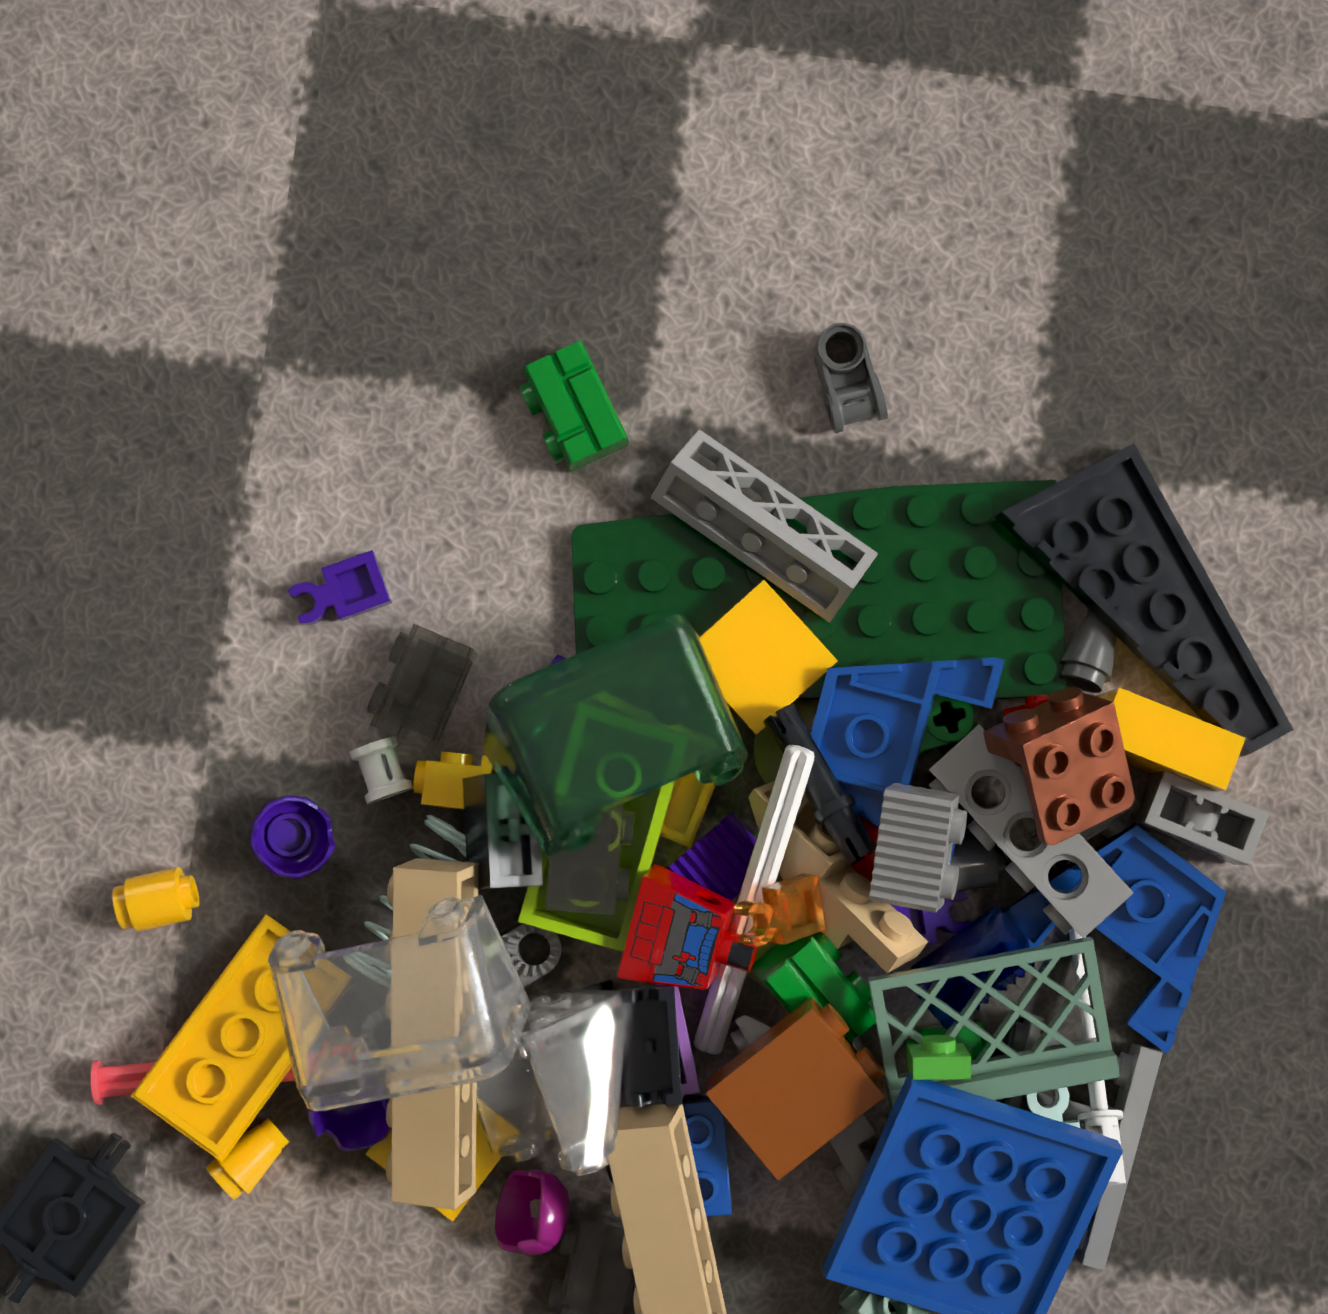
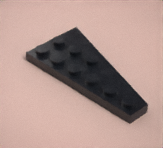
M1135 444L1003 510L995 516L1024 547L1203 721L1245 737L1240 757L1252 754L1294 730Z

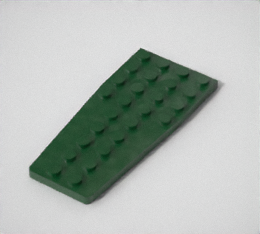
M1056 480L891 486L799 498L878 553L830 623L674 514L579 525L573 530L571 535L577 681L581 687L588 690L650 692L652 686L661 680L677 679L687 683L691 687L693 694L719 695L682 653L757 585L765 580L838 660L831 668L996 657L1005 660L995 699L1050 695L1058 690L1066 689L1067 677L1065 680L1060 678L1063 664L1059 663L1065 653L1062 583L995 518L1003 510L1056 484ZM786 519L788 526L796 532L808 534L804 525L795 519ZM831 550L835 559L851 570H854L858 564L856 561L840 550ZM826 673L798 698L820 699Z

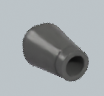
M1089 609L1086 618L1083 619L1059 661L1060 664H1063L1060 678L1065 680L1067 677V685L1090 693H1099L1102 691L1104 683L1111 681L1117 636Z

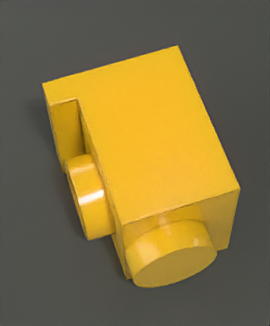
M441 751L440 762L418 760L414 775V793H422V805L464 809L462 778L482 774H495L497 758L482 755L481 766H474V755Z

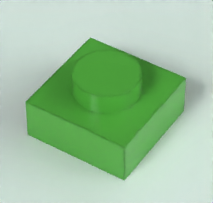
M927 1035L921 1037V1044H906V1066L913 1080L971 1079V1055L963 1043H956V1038L947 1035Z

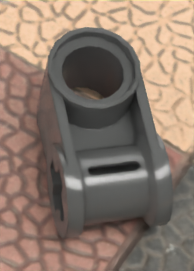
M835 323L827 327L819 337L814 357L822 384L825 407L834 433L843 432L844 425L876 417L878 421L887 419L888 413L883 390L878 376L874 372L866 340L862 332L854 325L847 323ZM833 339L845 340L853 348L854 358L848 363H835L828 357L825 345ZM860 400H865V401H862V402H858V403H855V404H851V405L845 406L846 404H850V403L857 402V401H860Z

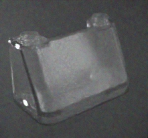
M482 895L462 900L451 897L437 902L430 908L428 916L423 921L418 933L325 952V946L318 934L305 933L302 930L292 931L277 939L268 958L296 1087L307 1108L313 1111H325L492 1078L501 1073L513 1059L532 1006Z
M545 989L521 997L477 1017V1115L492 1154L499 1156L512 1155L514 1162H521L545 1151L543 1143L554 1140L559 1141L562 1148L557 1158L563 1170L573 1171L577 1176L596 1172L609 1164L607 1155L611 1154L617 1147L627 1018L619 991Z

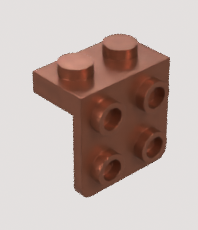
M1078 688L1058 690L1049 695V701L1033 709L1011 712L1004 716L1003 723L983 732L988 753L1021 764L1038 838L1041 842L1052 846L1130 808L1135 798L1114 702L1082 693Z

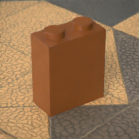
M812 996L707 1079L705 1094L778 1181L885 1097L883 1081L880 1078L886 1073L878 1060L866 1047L857 1051L845 1037V1034L850 1030L840 1014L829 1003L821 1008Z

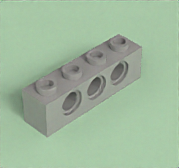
M978 724L929 769L936 777L929 786L937 791L960 794L959 803L974 818L966 826L988 851L998 845L1012 860L1005 867V870L1026 893L1036 886L1050 902L1043 911L1065 935L1074 928L1084 938L1133 895L1134 892L1079 833L1053 846L1040 841L1033 848L1021 849L1011 842L1010 829L1012 825L1021 818L1034 819L1023 771L1013 761L988 753L983 734L985 730ZM993 776L1002 782L1004 796L998 805L985 808L979 806L973 800L971 789L974 782L980 777ZM1060 860L1073 861L1080 870L1078 883L1073 888L1065 891L1055 889L1048 881V873L1051 866Z

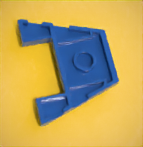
M994 657L827 669L811 736L845 794L852 793L857 802L853 808L858 815L863 816L879 827L885 789L893 783L912 784L935 695L938 694L992 709L1005 660ZM953 843V845H952L950 865H951L952 857H953L954 850H955V846H956L955 843Z
M1133 823L1094 849L1134 892L1133 895L1095 928L1159 976L1125 1021L1130 1027L1167 1054L1173 1046L1183 1009H1186L1192 992L1193 980L1201 958H1204L1226 891L1137 823ZM1073 863L1049 879L1050 885L1062 891L1073 888L1080 878L1079 867L1076 863ZM1037 888L1003 910L993 921L995 925L1026 948L1040 946L1055 927L1053 921L1043 911L1050 902Z

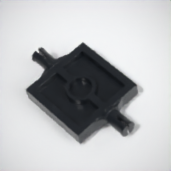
M111 1133L109 1139L94 1159L80 1155L58 1138L50 1142L0 1212V1243L9 1249L16 1262L19 1263L4 1286L0 1288L3 1296L6 1297L12 1293L9 1300L14 1303H20L36 1277L55 1282L75 1298L82 1293L146 1203L120 1184L116 1175L112 1173L123 1155L131 1147L127 1140L119 1143L122 1137Z

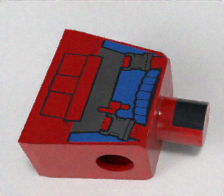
M654 865L642 877L617 977L694 989H708L718 974L720 964L750 972L757 953L759 940L729 931L735 910V904L731 900L662 866Z

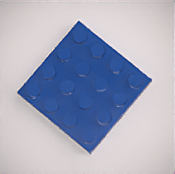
M908 1073L823 1265L825 1278L940 1314H1047L1123 1153L1121 1145L1116 1139L932 1080H913L912 1075Z

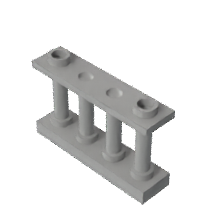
M1034 1015L1035 1017H1037V1018L1040 1019L1041 1021H1044V1018H1042V1017H1040V1016H1038V1015ZM1025 1018L1023 1023L1015 1021L1007 1046L1016 1052L1031 1050L1041 1036V1029ZM1052 1038L1047 1044V1046L1058 1045L1062 1043ZM1131 1043L1129 1054L1121 1052L1119 1057L1117 1056L1120 1077L1113 1078V1084L1120 1086L1115 1106H1108V1110H1121L1123 1112V1118L1118 1120L1121 1148L1123 1150L1122 1156L1126 1184L1106 1187L1074 1255L1082 1265L1104 1271L1163 1054L1152 1048ZM1037 1092V1101L1040 1105H1050L1055 1099L1053 1095ZM1023 1095L1002 1099L1001 1103L1031 1112L1024 1102ZM1069 1100L1068 1107L1062 1113L1063 1121L1075 1119L1078 1121V1115L1090 1112L1091 1106ZM1080 1123V1127L1085 1128L1084 1123Z

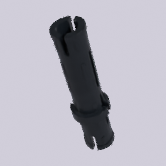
M795 704L787 705L776 711V717L773 715L768 716L763 723L770 730L783 754L788 745H798L814 752V762L805 792L816 809V812L813 814L814 819L818 825H825L844 857L847 867L865 859L866 854H873L876 851L877 844H874L853 808L857 803L852 793L845 794L799 716Z

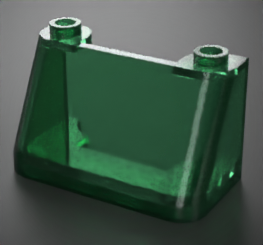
M683 614L665 617L505 685L492 697L488 705L483 743L484 753L547 857L563 850L575 852L591 843L596 836L595 829L598 827L602 813L693 772L699 782L703 784L714 782L717 786L724 785L735 779L743 771L747 758L746 747L700 638L687 617Z

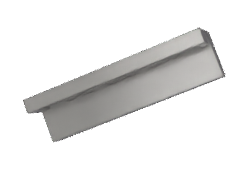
M700 429L671 461L651 496V499L829 623L878 555L876 551ZM699 452L716 464L718 471H709L691 458ZM741 488L752 489L761 496L763 502H753L742 494ZM786 519H795L804 525L808 534L796 532L788 526ZM831 550H840L856 561L858 564L854 570H851L835 559Z

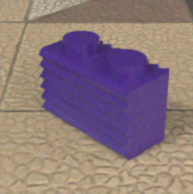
M730 812L666 869L732 901L740 894L756 839L739 819Z

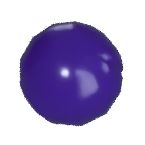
M285 795L268 802L262 807L251 824L250 844L252 853L258 864L274 877L297 880L320 871L335 848L330 817L322 808L318 807L315 802L307 797ZM303 828L305 834L304 840L298 847L299 839Z
M348 1067L330 1072L316 1082L305 1103L309 1121L313 1125L315 1135L319 1137L322 1135V1132L329 1134L336 1142L337 1147L342 1151L369 1148L387 1138L392 1130L386 1120V1110L391 1094L384 1081L367 1070Z

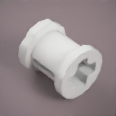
M396 736L369 743L349 752L351 759L358 761L368 789V793L364 796L367 804L393 797L414 788L412 781L404 778L394 749L398 745Z

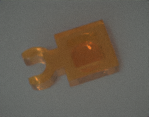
M800 874L762 887L764 903L742 901L733 908L735 915L752 916L753 918L751 930L746 934L738 936V943L762 946L770 942L785 945L826 930L818 875Z

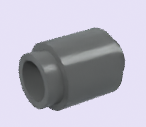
M973 834L964 835L962 844H956L951 865L959 867L956 892L995 886L999 874H1003L1005 870L1003 850L996 845L988 851Z

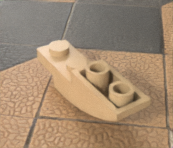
M775 781L753 789L748 797L759 831ZM804 792L779 869L781 877L800 906L837 949L855 941L886 973L918 957L928 941L913 927V924L905 915L896 911L890 904L869 900L871 882L865 876L857 873L851 866L847 867L844 857L825 825H818L814 819L813 814L816 812V809Z

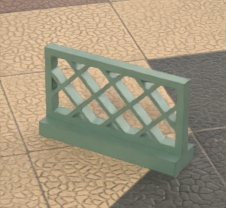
M1091 937L868 978L882 1062L886 1073V1091L891 1110L909 1073L897 1074L894 1054L907 1036L921 1044V1037L923 1036L913 1030V1028L930 1003L955 1019L945 1035L955 1038L961 1028L966 1026L988 1041L975 1060H971V1079L932 1081L991 1100H999L1120 1077L1117 1056L1112 1050L1094 941ZM1082 954L1085 974L1072 992H1069L1048 977V974L1060 957ZM1045 960L1039 970L1029 964ZM1019 965L1034 977L1015 1003L993 988L992 985L1004 968ZM989 971L984 980L974 975V973ZM957 976H963L978 986L960 1013L936 997L947 979ZM934 981L928 991L918 985L919 983ZM1042 983H1045L1067 998L1048 1025L1024 1009ZM907 986L923 998L906 1022L903 1023L886 1011L882 990ZM1087 988L1090 1005L1080 999ZM986 993L1011 1009L993 1035L969 1020V1017ZM1077 1005L1092 1015L1096 1037L1072 1042L1057 1032V1030L1074 1006ZM1019 1015L1043 1030V1033L1031 1050L1016 1052L1004 1044L1002 1039ZM888 1022L899 1029V1032L892 1041ZM1052 1037L1060 1043H1062L1058 1045L1047 1046ZM996 1048L1005 1053L1004 1055L990 1057Z

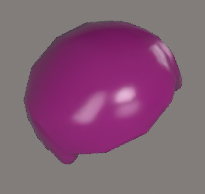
M515 1170L510 1174L501 1190L495 1215V1233L501 1249L528 1256L540 1255L550 1251L554 1245L560 1242L567 1230L571 1211L568 1190L556 1175L542 1170ZM540 1199L539 1218L531 1216L530 1201Z

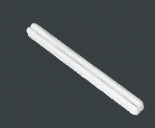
M788 745L785 748L729 929L731 932L758 939L814 762V752L805 747ZM720 964L718 974L711 984L693 1042L696 1049L713 1055H717L722 1051L745 980L746 971Z

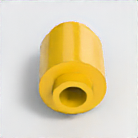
M180 867L127 878L124 885L113 888L114 911L117 921L123 930L134 928L137 932L189 921L192 917V908L199 906V893L195 879L192 875L185 876Z

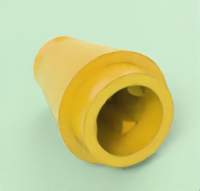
M267 1118L260 1125L258 1124L244 1133L223 1162L215 1158L205 1168L233 1200H236L244 1191L248 1195L251 1193L282 1152V1149L289 1143V1140Z

